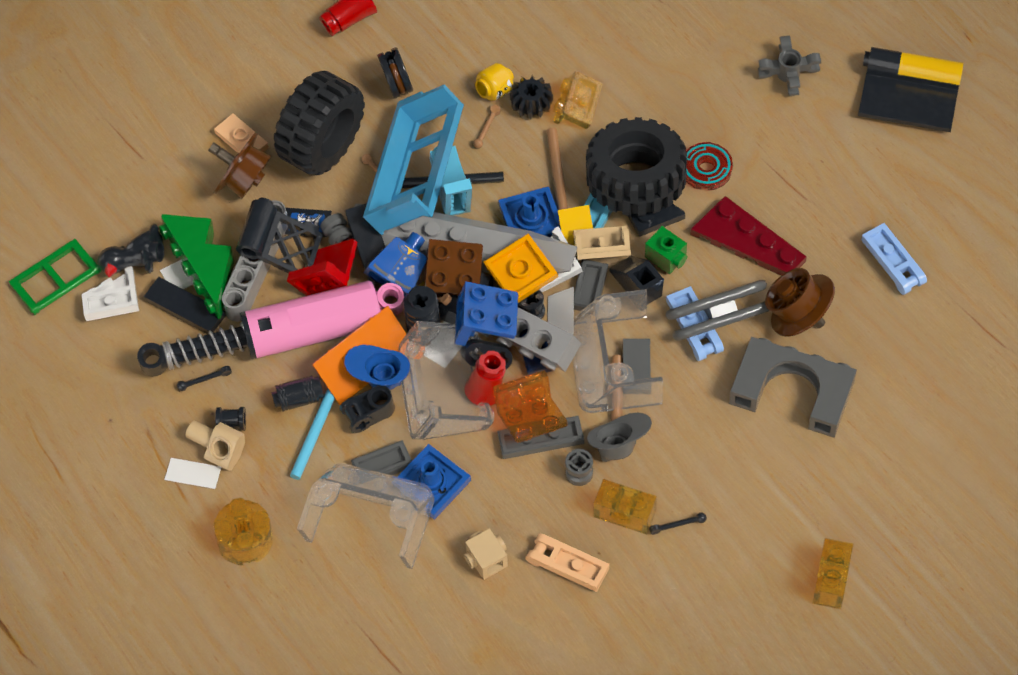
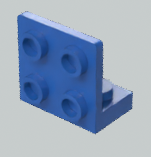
M465 281L457 299L454 344L465 346L469 337L474 336L475 331L514 339L517 335L518 293L516 291Z

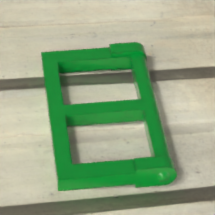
M73 239L8 282L29 308L30 312L36 315L42 309L102 271L79 242ZM74 250L89 269L66 284L51 265ZM42 270H45L59 289L36 303L21 284Z

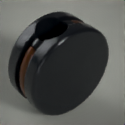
M395 47L390 49L391 52H385V55L383 52L379 53L377 57L393 98H398L400 94L404 95L406 91L407 94L413 92V87L399 50Z

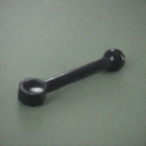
M224 366L219 371L187 382L179 381L176 387L179 391H185L189 386L221 375L228 376L232 373L230 366Z
M700 512L695 517L663 525H652L649 527L650 534L655 535L663 530L694 522L704 523L707 520V516L705 513Z

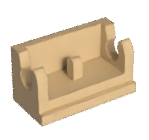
M627 226L573 230L574 246H577L575 255L577 260L631 255Z

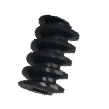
M427 286L413 287L405 298L403 305L406 327L411 337L417 340H426L436 335L440 329L438 299L436 293Z

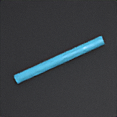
M328 388L290 473V477L300 480L335 400Z

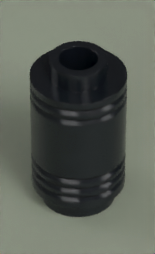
M312 375L275 385L276 391L271 392L275 408L281 407L282 412L320 402L319 399L324 398L319 377L313 378Z

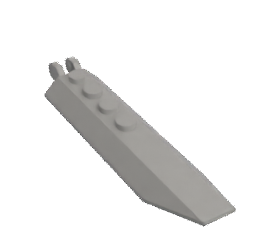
M434 212L433 217L421 216L392 229L385 230L382 235L385 246H387L395 237L406 242L410 234L415 232L425 240L419 252L426 257L429 239L482 244L481 272L489 273L483 263L485 260L528 233L557 273L571 271L577 252V246L532 231Z

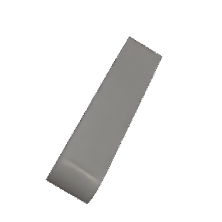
M272 200L277 211L287 215L285 205L280 201ZM279 221L277 228L283 238L288 226ZM278 244L271 246L268 255L275 257L279 248ZM240 256L222 295V302L228 319L241 321L240 312L251 310L271 266L270 264L262 260L251 262L255 259ZM244 281H250L246 284H241ZM234 303H240L237 306H231Z

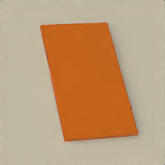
M386 306L378 314L370 317L367 322L312 363L340 406L345 400L351 398L369 384L354 378L347 372L344 362L345 356L350 349L364 344L394 350L406 355L415 347L389 306Z

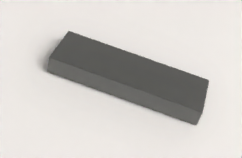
M579 415L497 431L503 459L584 444Z

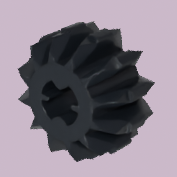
M533 74L528 80L521 77L520 83L514 82L513 90L509 94L513 111H518L520 117L527 114L530 120L533 115L541 118L543 111L549 112L550 104L553 102L550 83H545L543 77L535 80Z

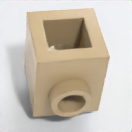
M490 528L484 532L478 531L472 534L468 541L465 542L466 553L464 558L471 569H477L483 580L508 567V559L505 552L507 550L506 545L499 535L494 536Z

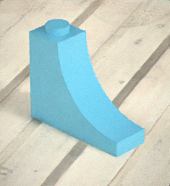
M452 146L439 192L444 214L452 216L471 212L472 199L470 178L467 179L463 172L456 146ZM435 147L433 151H430L431 166L434 161L437 147Z

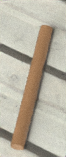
M549 128L547 129L557 209H568L557 129Z

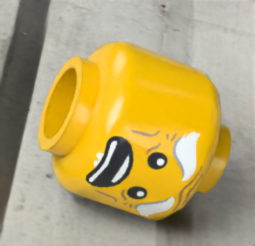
M495 63L478 72L475 87L482 98L495 101L511 92L514 76L509 68Z

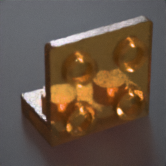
M545 370L493 387L497 414L517 443L568 426L567 419L551 398L549 377Z

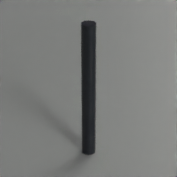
M503 171L465 174L467 179L470 178L471 184L504 182ZM429 176L404 178L402 188H414L428 182Z

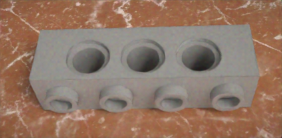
M519 307L517 310L516 337L511 339L496 336V341L507 348H511L512 345L518 347L520 354L531 360L534 356L541 359L540 363L552 371H555L557 367L566 372L582 344L574 335ZM528 329L527 334L524 337L519 338L520 333L523 330ZM479 332L480 334H482V335H484V336H486V337H489V335H490V334H486V333H481V332ZM550 340L548 347L541 349L543 343Z

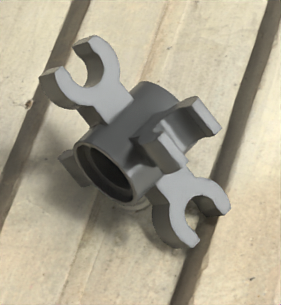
M790 35L780 36L778 60H758L759 78L777 75L780 80L787 82L789 96L799 95L800 72H819V64H821L820 53H812L802 57L797 50L792 49Z

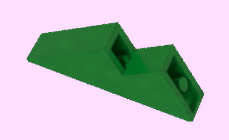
M162 214L163 224L158 227L163 239H169L173 255L176 259L180 257L182 260L181 265L187 277L192 276L194 279L192 281L198 295L203 294L205 297L204 303L210 314L215 313L216 317L221 319L224 307L222 295L229 282L234 265L232 247L212 244L214 230L211 218Z

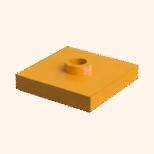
M529 233L483 262L501 289L518 293V303L558 278V273Z

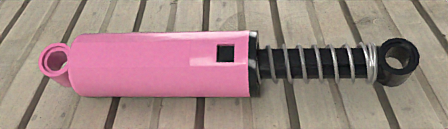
M365 281L240 312L242 321L240 327L234 328L230 325L228 330L223 331L222 328H219V332L212 333L209 330L208 335L202 336L198 333L196 338L191 339L190 336H187V340L180 341L177 338L176 343L172 344L168 341L163 342L162 345L146 343L139 349L137 359L142 372L154 377L161 375L168 368L169 370H174V365L180 368L182 363L187 362L188 365H191V361L198 360L201 363L202 358L208 357L212 360L214 355L219 354L220 357H223V353L230 352L233 355L234 350L240 349L244 352L246 347L249 349L251 360L349 336L367 322L370 317L378 314L386 306H389L393 314L397 316L404 308V292L400 286L394 283L384 284L378 291H375L373 283ZM388 296H393L397 298V302L387 304L384 302V299ZM151 355L159 357V360L154 364L146 363V359Z

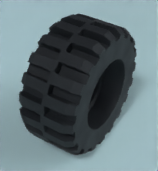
M329 71L314 72L311 76L303 79L302 84H298L292 96L290 95L287 99L286 106L282 108L280 119L275 127L276 133H274L273 139L275 141L274 148L278 156L309 175H322L324 172L330 171L332 166H336L339 163L340 158L347 153L348 147L353 143L355 134L361 126L360 121L364 115L365 102L361 90Z
M635 117V120L624 118L620 119L618 123L611 122L607 124L606 129L601 128L595 134V137L590 140L586 150V181L589 192L594 198H597V202L605 207L607 205L610 211L615 213L620 211L623 215L631 216V214L645 216L648 212H652V214L660 212L662 207L666 209L673 204V200L676 201L681 196L682 190L686 185L687 152L680 136L674 130L670 131L671 128L666 124L662 123L660 125L653 119L648 121L642 120V117ZM632 162H641L653 167L641 171H631L619 166Z

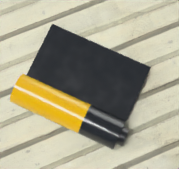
M871 47L870 52L865 51L863 66L867 67L858 116L951 133L964 63Z

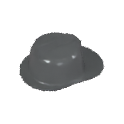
M629 413L594 428L589 432L587 440L591 446L598 449L603 462L624 459L633 452L636 440L650 430L652 421L644 413Z

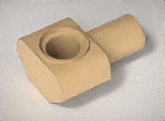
M192 421L186 431V438L207 448L204 459L228 471H232L245 445L244 433L221 422L212 429L197 421ZM224 442L228 445V451L224 447Z

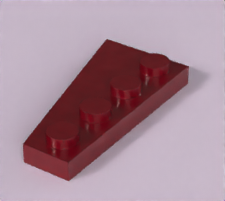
M726 196L690 230V235L696 238L703 237L711 241L710 244L721 248L723 246L732 250L736 256L743 259L745 257L758 262L759 266L779 275H783L792 269L800 268L806 262L807 256Z

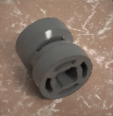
M342 214L330 215L320 225L323 234L329 237L328 242L330 245L354 239L351 229L347 227V221Z
M575 449L569 452L565 460L567 480L575 486L588 484L593 478L592 455L584 449Z

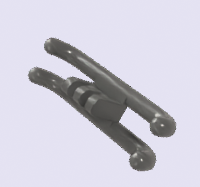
M758 280L667 310L666 317L669 320L681 318L702 310L705 311L710 319L675 330L672 334L673 339L676 341L687 339L770 311L767 309L765 301L737 310L735 303L736 299L765 290L767 287L766 281Z

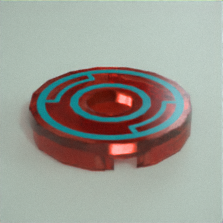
M702 142L686 150V183L700 190L701 188L716 190L730 180L733 170L732 157L721 145ZM710 163L714 167L711 170H703L700 165Z

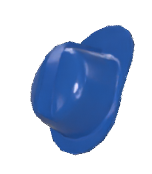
M363 344L353 347L345 356L344 365L347 372L354 378L368 382L372 388L382 385L392 390L400 386L402 380L410 372L408 358L394 350Z

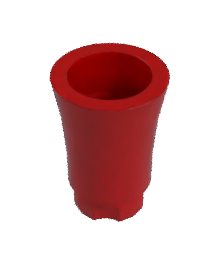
M338 0L327 8L326 12L319 19L327 32L334 36L336 33L343 32L362 19L376 14L377 8L373 0Z
M488 351L486 354L481 355L476 362L471 376L465 383L464 390L467 398L478 406H492L502 396V382L506 371V363L499 352Z

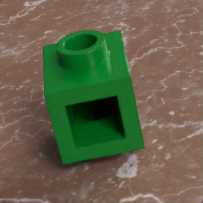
M661 226L645 243V258L670 275L676 268H681L688 258L687 243Z

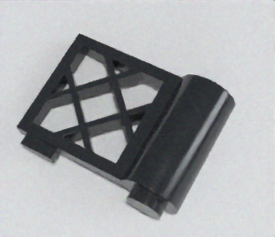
M261 197L253 200L237 243L236 251L247 258L260 259L288 274L298 270L291 259L298 255H301L305 267L312 266L323 233L319 232L320 227L308 221L301 223L277 211V208L270 199ZM279 221L288 226L291 235L281 237L277 228ZM306 234L314 238L311 247L305 249L299 235ZM293 238L299 252L290 255L284 241ZM278 244L283 258L276 259L268 255L272 245Z

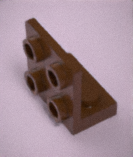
M429 239L424 286L431 288L438 294L459 295L465 281L480 284L483 245Z

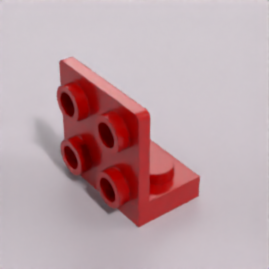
M350 239L318 249L314 264L289 272L287 282L306 296L347 286L358 242Z

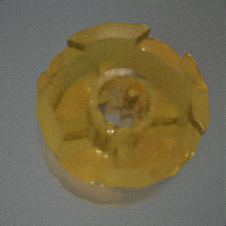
M243 498L233 499L218 512L214 520L213 526L217 545L221 555L229 562L237 565H243V563H250L255 560L259 562L269 553L273 544V531L267 511L258 503L244 500Z

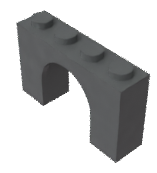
M751 336L730 391L729 404L756 412L763 390L771 379L781 374H797L813 384L818 396L810 416L808 430L835 438L855 382L857 369L851 368L845 363H834L825 360L822 356L816 354L809 355L799 352L791 346L783 347L772 343L768 339H758Z

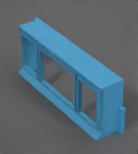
M445 84L426 93L421 91L397 103L363 218L381 235L384 234L385 230L392 229L421 216L433 217L464 104ZM447 114L442 130L416 141L421 124ZM439 141L428 182L400 193L412 152ZM424 193L423 199L421 201L417 196Z

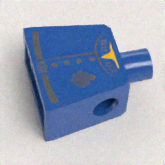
M415 232L410 234L406 242L395 237L369 264L364 273L381 285L387 283L397 284L402 288L405 300L409 291L416 286L427 260V257L419 252L425 242L424 238Z

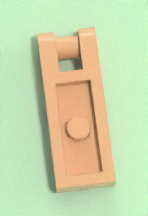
M538 534L534 541L536 544L534 549L529 550L525 558L527 562L534 566H541L595 592L598 591L609 570L608 563L545 534ZM545 550L552 551L550 557L544 555Z

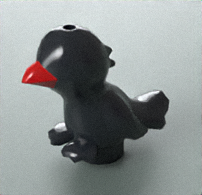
M156 224L151 225L149 231L135 237L126 248L125 246H111L102 250L97 260L98 267L108 277L121 272L129 266L145 267L147 273L151 274L153 272V262H162L165 252L162 243L163 237L159 232L158 226Z

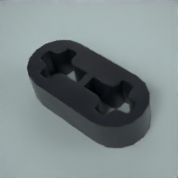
M469 339L466 345L461 347L462 358L472 366L476 365L477 360L481 356L474 354L472 358L469 354L470 351H474L476 348L483 355L488 351L502 353L506 369L511 366L513 356L509 349L499 343Z

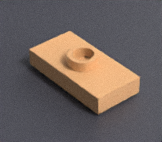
M231 114L214 128L215 134L237 153L241 152L255 133L235 114ZM257 135L253 147L264 152L269 148L268 142Z

